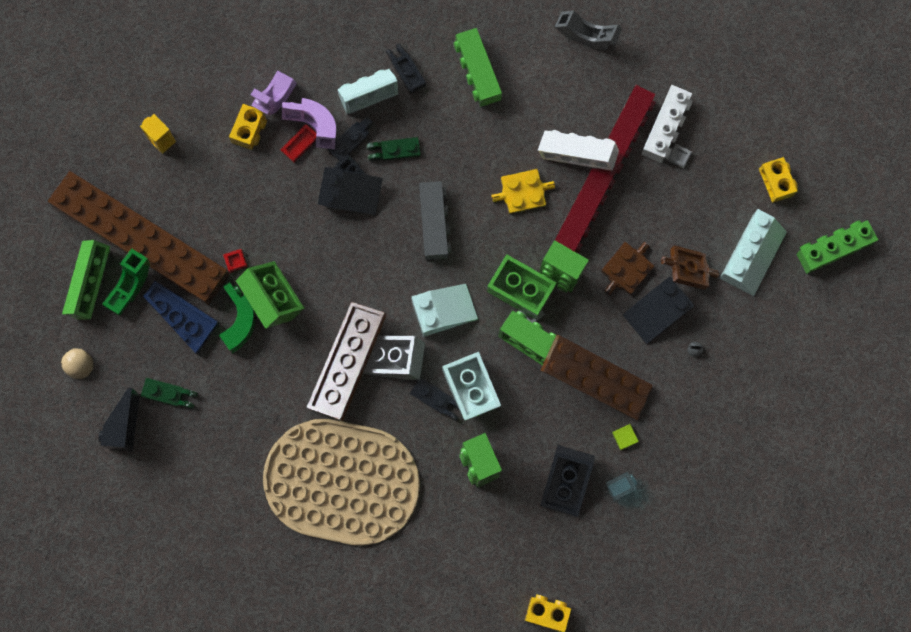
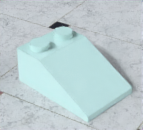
M466 284L432 290L412 296V304L423 337L478 320Z
M479 352L442 366L444 376L464 420L501 406Z

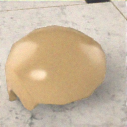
M73 348L66 352L61 360V367L64 372L74 379H83L89 376L93 370L92 357L82 349Z

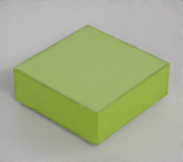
M630 424L612 432L620 450L639 442Z

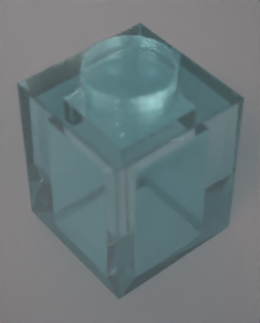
M628 472L605 483L613 501L637 490V482L632 474L629 475Z

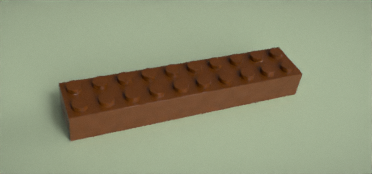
M71 171L67 173L47 201L53 208L122 252L128 254L132 248L149 260V269L207 306L210 305L230 276L227 269Z

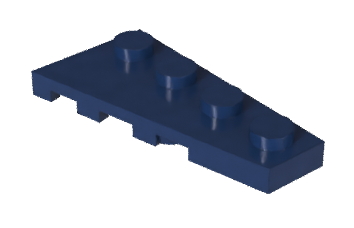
M156 281L153 282L143 296L196 355L219 324L218 321Z

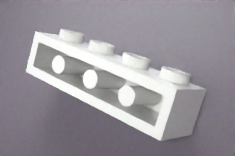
M671 85L641 155L662 163L664 158L668 159L672 150L669 148L670 143H675L679 134L676 132L677 127H682L686 118L683 116L685 110L689 111L693 102L690 100L692 93Z
M556 130L544 132L538 149L541 157L546 160L611 171L614 168L619 153L616 143L611 139L601 140L593 136L583 137L574 133L564 134Z

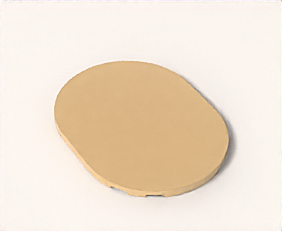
M331 419L310 420L296 425L285 432L270 450L263 472V485L268 504L274 514L286 526L307 536L350 545H371L393 536L408 522L415 510L419 497L420 482L416 464L410 452L400 441L379 429Z

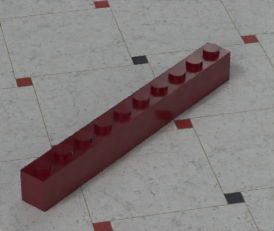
M635 85L608 139L616 143L619 149L613 170L591 169L555 241L579 253L583 245L580 241L582 237L587 238L591 230L588 226L591 221L595 222L599 214L596 211L598 206L604 205L608 197L605 193L607 189H612L616 181L613 179L615 173L619 174L624 166L621 162L624 157L628 158L632 150L629 147L631 142L635 143L640 135L637 131L640 126L644 127L648 119L645 116L647 111L651 112L656 102L653 99L656 94Z

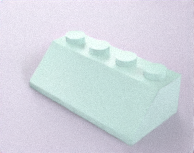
M757 209L750 219L720 279L754 296L787 231L774 217Z

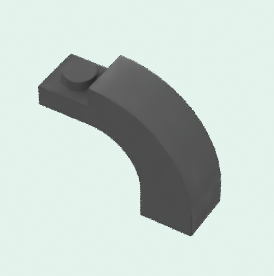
M574 10L561 12L555 28L567 38L600 50H607L609 45H616L622 31L619 25L599 26L584 20Z

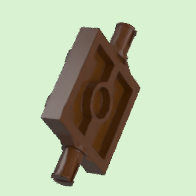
M624 242L602 268L601 272L611 282L604 290L608 292V295H611L616 287L623 289L631 295L654 267L643 255L650 248L649 245L645 247L646 242H643L638 250Z
M674 245L670 248L671 258L663 256L661 259V264L671 266L673 282L706 290L709 287V276L714 278L719 276L718 270L709 268L705 253Z

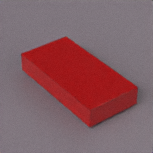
M305 124L280 150L295 163L316 142L317 133Z

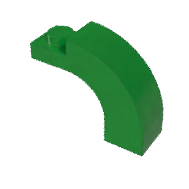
M132 248L120 263L122 275L117 285L103 302L104 307L118 316L122 314L128 304L133 302L141 291L149 272L150 263L148 258Z
M228 283L224 286V289L236 305L237 317L234 324L219 336L233 354L252 335L256 315L246 296H242L243 294L237 286L233 287Z

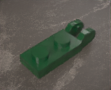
M418 137L367 144L368 150L382 149V153L368 155L369 161H386L420 156Z
M146 378L140 396L177 407L183 406L193 409L194 404L188 401H181L183 394L197 397L198 393L184 389V387Z

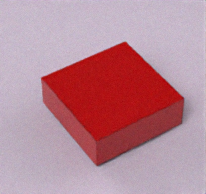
M242 249L223 254L229 273L247 267Z

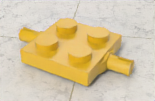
M538 169L502 176V193L492 194L491 196L493 202L504 200L509 214L546 206L544 192L555 189L554 181L542 183Z

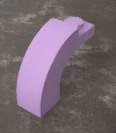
M277 70L271 83L263 92L254 88L251 96L255 100L251 106L267 115H272L282 107L283 102L287 100L297 83L294 79Z
M302 98V104L283 102V120L301 121L310 124L317 133L316 147L335 149V120L324 106Z

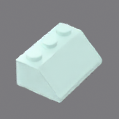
M390 69L379 70L370 77L365 76L358 79L355 83L342 85L338 89V94L348 115L398 95V83Z

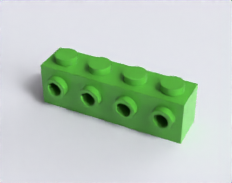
M477 28L456 34V40L453 42L456 53L459 52L461 55L460 64L462 69L466 68V79L468 84L472 85L474 89L472 95L475 102L478 101L480 107L500 101L502 92Z
M860 220L850 225L851 228L838 229L833 232V236L828 237L825 235L817 239L815 244L811 245L809 242L801 246V250L796 255L806 274L877 242L878 238L869 221L867 220L862 223Z
M95 240L82 241L62 314L79 320H91L110 246Z

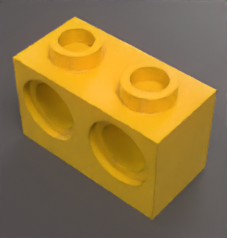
M243 104L229 136L231 143L250 150L253 149L254 145L257 146L260 140L259 132L265 128L267 123L265 113ZM251 117L257 118L255 122H249ZM244 134H250L249 138L242 139Z
M155 114L147 117L142 122L140 127L145 136L162 154L176 142L170 129Z
M784 157L764 163L759 168L772 203L795 195L798 189L795 179H792L790 165L785 161ZM772 169L779 170L780 174H775ZM779 185H783L787 191H782Z
M537 594L536 598L531 597L525 621L565 632L571 608L567 607V603L558 600L555 601V604L547 602V597ZM536 604H541L544 608V612L540 616L535 615L533 612ZM557 609L563 613V618L559 622L553 619V612Z

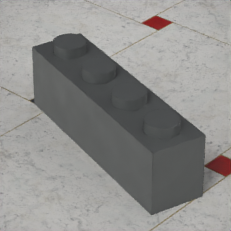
M442 181L419 183L425 260L447 259L448 253H451V242H447L446 235L450 234L449 223H445V217L448 216V206L444 205L443 199L447 198L446 187H442Z

